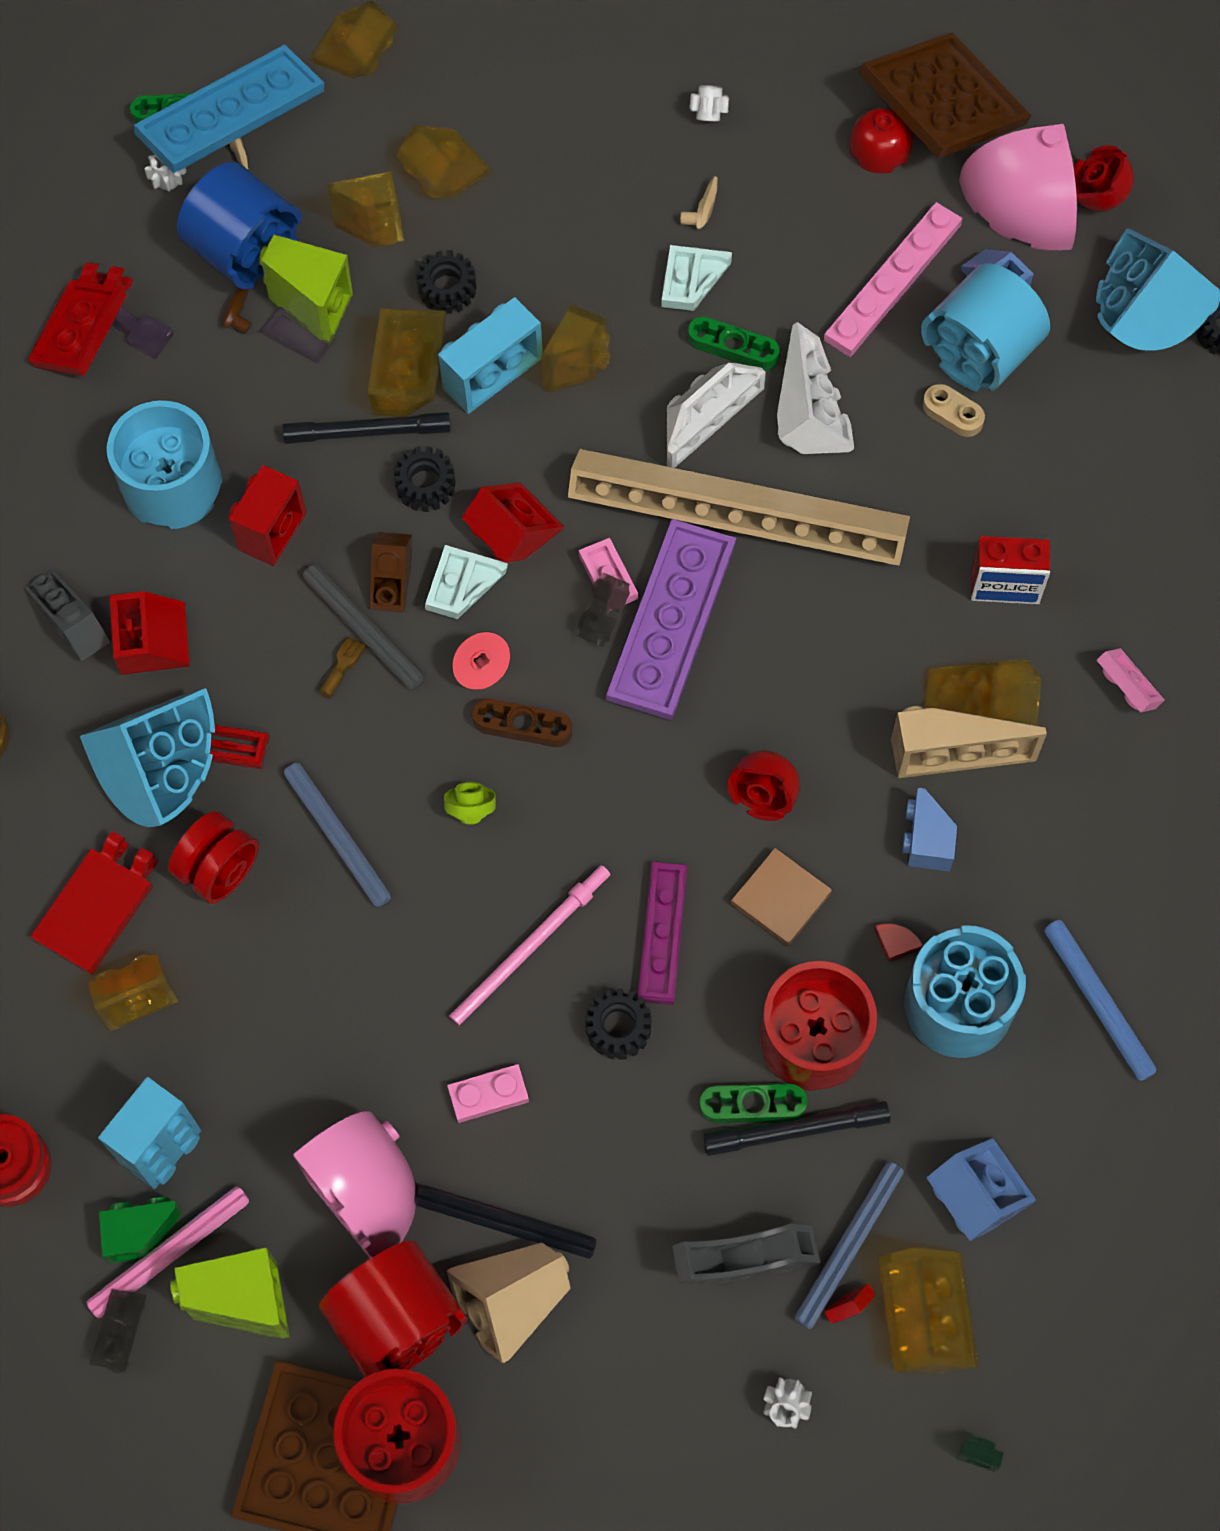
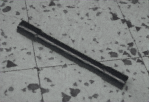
M449 412L419 414L418 416L283 424L285 444L314 442L320 439L451 432Z
M882 1101L855 1106L843 1111L744 1129L733 1128L703 1134L706 1154L711 1156L739 1151L750 1146L849 1128L860 1129L890 1123V1113L887 1102Z

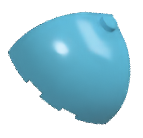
M1127 228L1106 262L1110 269L1105 281H1099L1096 302L1100 304L1101 312L1097 314L1099 321L1109 333L1132 348L1155 351L1172 347L1191 336L1205 322L1208 316L1218 308L1220 289L1172 249Z
M200 689L172 698L80 735L91 766L103 790L121 813L138 825L155 827L173 819L193 800L191 797L196 792L199 784L205 781L213 754H210L211 733H215L214 714L207 689Z

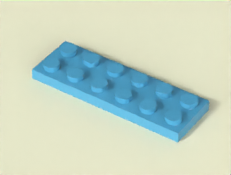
M283 45L134 124V134L173 173H176L324 92V82L286 45Z

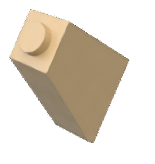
M543 1243L455 1266L447 1270L453 1297L463 1312L468 1314L475 1328L479 1330L475 1337L481 1347L501 1363H505L516 1353L570 1290L567 1272H569L567 1260L562 1253L554 1251Z

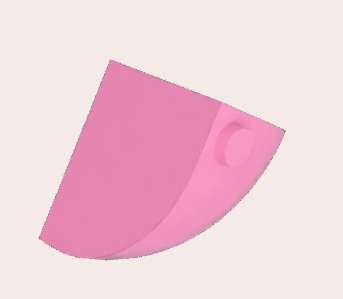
M1064 124L1023 129L1003 135L983 145L967 159L960 173L959 182L961 189L974 213L978 212L989 223V228L1010 241L1012 238L1030 243L1031 248L1056 251L1072 250L1076 234L1077 197L1073 162Z
M365 1111L351 1115L332 1125L294 1153L293 1156L309 1184L371 1259L382 1251L401 1243L408 1233L415 1214L416 1185L411 1168L395 1143L400 1138L399 1134L387 1120L380 1123L372 1112Z

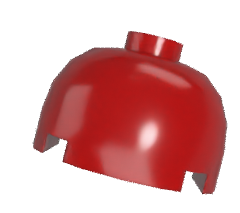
M876 108L866 112L857 120L850 136V154L852 158L854 155L859 161V166L864 170L872 173L888 174L894 172V168L902 163L904 166L912 154L913 131L894 110L890 108Z
M1104 145L1091 150L1092 156L1085 161L1080 158L1073 167L1077 201L1086 209L1097 212L1109 211L1119 206L1127 199L1134 185V171L1127 156L1117 146Z
M761 750L743 757L738 762L727 780V790L732 801L737 806L741 802L744 806L751 808L746 812L750 816L765 821H778L783 819L786 813H790L800 793V778L795 766L787 758L772 751Z

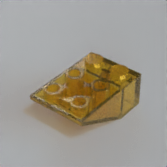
M1028 659L929 668L925 709L936 708L1037 726L1041 676Z

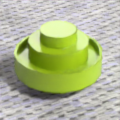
M477 782L460 783L444 794V810L464 824H477L482 818H485L496 809V793Z

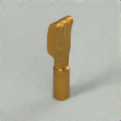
M347 637L337 652L338 663L335 669L330 672L319 690L323 697L328 699L332 697L344 678V673L347 669L354 667L365 652L366 644Z

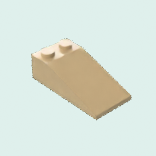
M913 706L897 713L891 744L898 778L1035 762L1047 733L1045 727L936 708L923 709L920 706Z

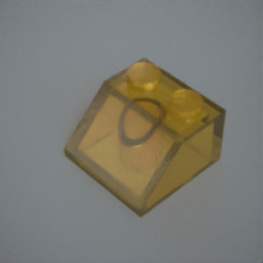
M373 0L338 13L311 55L310 60L314 64L352 79L364 74L370 75L378 67V58L381 53L387 50L393 43L394 39L392 36L398 25Z
M414 125L396 153V157L404 164V170L416 177L423 185V190L433 198H454L487 176L492 170L452 128Z
M391 171L327 184L336 228L372 247L380 245L389 246L396 242L404 241L399 203Z
M573 304L570 305L541 356L544 391L551 393L594 380L599 369L604 370L611 356V352L608 351L610 334L607 332L606 318Z
M157 953L138 956L130 962V965L119 970H106L97 975L96 980L88 983L95 1009L110 1031L179 1002Z

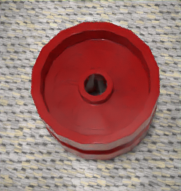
M212 811L202 816L183 835L173 851L168 870L182 884L193 885L195 894L207 903L216 904L232 893L246 877L255 862L260 845L258 840L245 830H235L233 821L222 813Z
M0 1114V1206L13 1207L27 1203L41 1192L49 1180L52 1162L48 1146L29 1123L14 1115Z

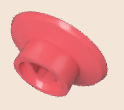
M490 632L477 633L468 637L461 643L454 655L453 673L456 680L462 686L473 690L484 689L495 684L502 678L509 666L510 650L508 644L501 636ZM481 653H482V654H483L482 657H480L479 659L475 660V662H474V659L477 658V657H478L479 655H481Z

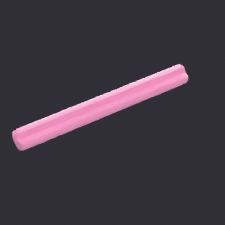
M238 1186L231 1189L89 1298L86 1303L93 1315L97 1318L104 1316L248 1205L249 1199L243 1190Z

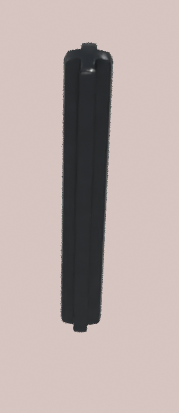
M425 1185L420 1186L415 1198V1203L418 1207L535 1243H543L548 1247L584 1258H591L596 1248V1239L594 1237Z

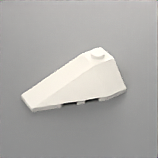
M796 322L792 325L777 411L778 436L784 445L791 446L801 454L850 452L854 449L851 423L848 415L844 413L841 415L837 401L841 399L839 390L833 387L827 377L831 368L820 338Z

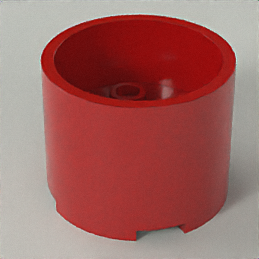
M811 961L790 968L775 981L765 1001L759 1028V1041L766 1064L785 1083L797 1085L807 1091L828 1089L845 1083L861 1067L875 1034L877 1010L874 998L863 980L842 965L827 961ZM816 1026L822 1029L821 1034L818 1033L815 1037L809 1034L810 1029L813 1030Z
M416 1240L398 1243L367 1260L340 1280L323 1297L319 1304L320 1311L364 1378L387 1369L411 1370L436 1352L435 1349L445 1341L444 1335L449 1332L451 1337L457 1335L468 1321V1317Z
M387 1369L373 1373L352 1387L343 1399L336 1414L334 1442L337 1455L345 1470L357 1484L379 1500L404 1504L425 1499L435 1493L445 1483L455 1465H457L461 1451V1433L457 1418L444 1392L432 1380L420 1373L406 1369ZM403 1430L405 1435L410 1437L409 1440L404 1441V1448L398 1449L394 1442H390L391 1439L397 1437V1431Z

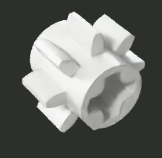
M702 85L699 86L698 94L691 93L690 109L691 111H697L696 119L719 121L720 112L728 113L729 97L722 95V87Z
M155 154L148 157L151 166L145 167L147 179H151L154 189L160 187L170 191L183 184L181 175L187 173L186 168L173 173Z
M779 1378L776 1388L768 1386L766 1389L764 1400L767 1403L764 1415H770L776 1426H792L795 1429L797 1428L799 1418L803 1420L809 1419L812 1408L809 1402L812 1393L811 1391H805L799 1380H783Z

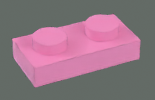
M610 538L579 550V558L607 612L638 599V592Z
M1121 648L1105 651L1097 659L1098 663L1103 667L1102 671L1105 677L1120 687L1125 693L1126 702L1132 708L1140 712H1146L1156 709L1165 701Z
M519 1064L447 1085L458 1123L529 1102Z

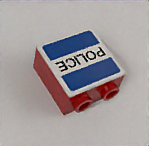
M980 536L971 567V601L1040 604L1050 575V540Z

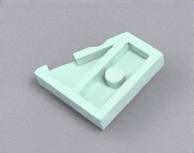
M670 245L662 295V307L694 311L731 264L732 252Z
M445 545L425 603V610L455 619L460 618L506 574L508 563Z

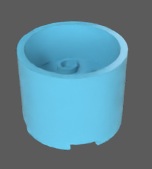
M986 263L977 266L923 320L921 333L924 344L927 346L932 345L934 351L942 360L938 366L948 376L972 391L977 392L980 388H985L993 392L1048 336L1050 332V319L1039 296L1021 277L1002 266Z
M160 400L143 403L122 415L109 434L107 457L127 508L139 521L144 524L148 522L159 526H169L170 529H178L198 522L213 509L214 501L222 484V475L207 427L195 411L173 401Z
M961 926V928L952 929L937 936L934 935L925 943L916 958L904 995V1011L907 1022L915 1036L925 1046L944 1056L968 1058L989 1051L1003 1039L1023 1001L1026 989V976L1010 943L997 933L977 926ZM964 982L971 984L968 992L961 989Z

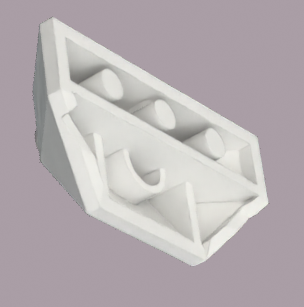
M731 362L714 367L705 376L703 374L699 375L691 384L690 389L682 396L677 395L670 401L667 406V467L675 468L764 389L765 371L762 368Z

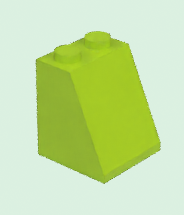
M273 234L268 246L262 248L259 263L262 265L264 272L263 283L267 287L269 299L322 343L330 345L353 295L347 255Z
M267 1248L175 1268L176 1280L171 1281L174 1303H179L181 1311L185 1310L193 1320L282 1339L290 1337L278 1265Z

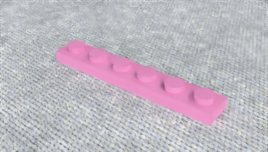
M936 202L827 330L824 341L851 358L960 228L963 218Z

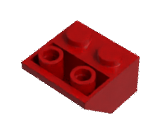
M146 591L110 595L113 657L121 675L190 667L185 602Z

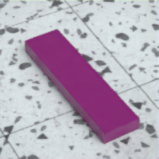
M652 862L638 999L641 996L645 1003L674 1005L687 865Z

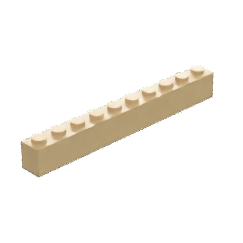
M583 449L579 450L572 465L568 498L900 566L910 516Z

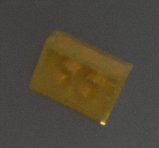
M380 308L367 393L374 415L408 416L434 401L439 370L438 354L442 349L446 311Z
M912 1247L879 1256L880 1281L883 1287L886 1309L885 1317L888 1323L894 1373L926 1374L978 1368L961 1252Z

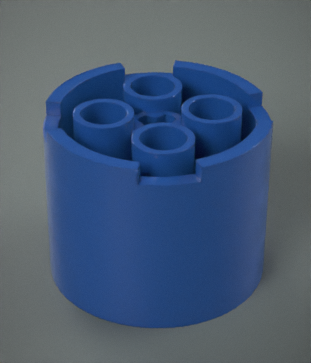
M228 162L209 171L190 191L178 216L177 233L179 239L237 287L252 289L255 284L254 282L264 277L263 267L259 263L262 248L268 246L273 234L299 241L295 237L297 225L302 221V215L295 206L243 165L237 162Z

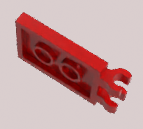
M85 263L79 280L69 281L32 350L28 361L33 367L85 376L127 296L124 291L129 290L132 285L133 279L131 277L121 276L124 272L123 267L111 266L106 274L96 272L99 268L97 263Z
M112 831L106 838L101 853L91 848L30 936L34 942L90 975L94 974L152 889V884L146 878L158 863V860L154 858L155 855L143 847L136 854L130 870L116 863L125 853L129 844L124 841L125 837L115 831Z

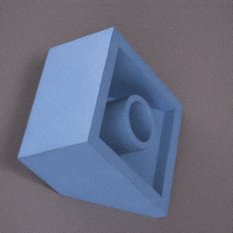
M994 1138L956 1153L926 1177L932 1185L936 1197L945 1204L954 1217L956 1226L967 1236L969 1241L989 1233L1037 1201Z

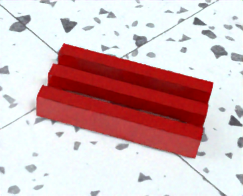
M215 725V733H211V735L258 742V746L211 739V748L255 755L253 757L210 750V754H213L211 762L262 770L264 764L263 757H265L267 751L266 745L270 739L268 733Z

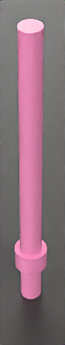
M600 865L583 883L578 882L568 892L569 897L449 1015L450 1019L460 1026L579 906L583 908L593 898L592 893L611 875L609 871Z

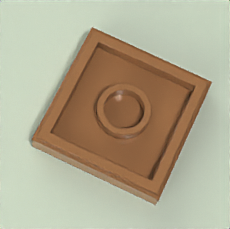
M774 848L731 900V905L789 947L831 895L832 889Z

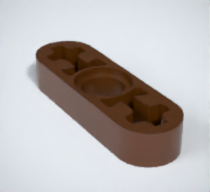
M483 699L473 708L474 725L478 731L484 734L550 747H562L572 738V722L562 712L494 699ZM488 711H494L495 718H491L490 722H484L482 715H486ZM504 713H508L506 719L507 727H504L502 723ZM518 716H528L533 723L529 729L521 731L513 726V721ZM538 719H541L543 722L541 733H537ZM555 724L562 725L563 731H559L558 736L551 734L550 728H554Z

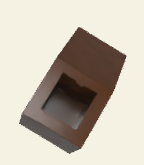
M378 532L372 543L370 609L404 612L411 571V534Z

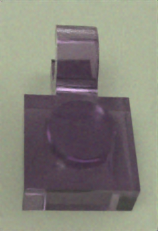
M120 308L114 319L117 321L114 327L128 334L126 338L128 345L154 359L158 357L173 336L172 328L146 314L138 321L130 312Z

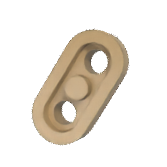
M942 384L933 385L925 392L923 409L929 417L963 437L975 436L982 430L985 413L978 404L949 386ZM936 397H942V398H945L946 400H945V401H939V400L936 399ZM968 413L972 415L973 418H966L963 414Z

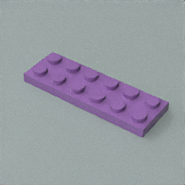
M671 520L607 691L606 701L671 721L673 720L736 545L735 537L678 520Z

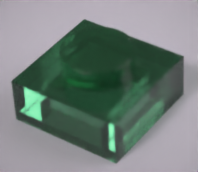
M973 1437L972 1441L965 1440L961 1444L957 1460L995 1473L1001 1466L1004 1452L995 1450L996 1444L992 1441Z

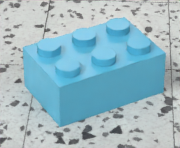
M515 297L506 304L503 303L497 306L489 317L481 323L473 324L466 334L455 342L447 343L438 354L443 390L467 414L471 413L543 358L541 322Z
M147 1076L98 1139L121 1166L155 1190L160 1183L163 1185L172 1177L176 1170L175 1164L183 1153L187 1155L195 1148L200 1139L199 1133L202 1130L182 1101Z

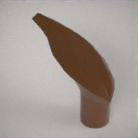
M238 288L222 320L224 328L233 326L244 334L249 330L252 323L239 315L244 309V301L249 289Z

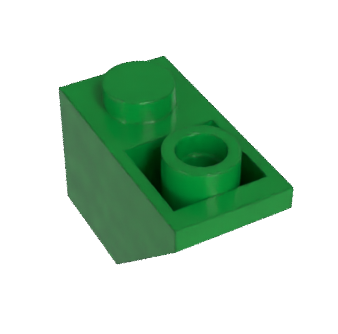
M156 1197L147 1200V1205L133 1207L132 1203H116L110 1206V1210L100 1211L102 1257L109 1264L140 1260L160 1244L182 1216L180 1206L175 1200L170 1201L169 1197Z

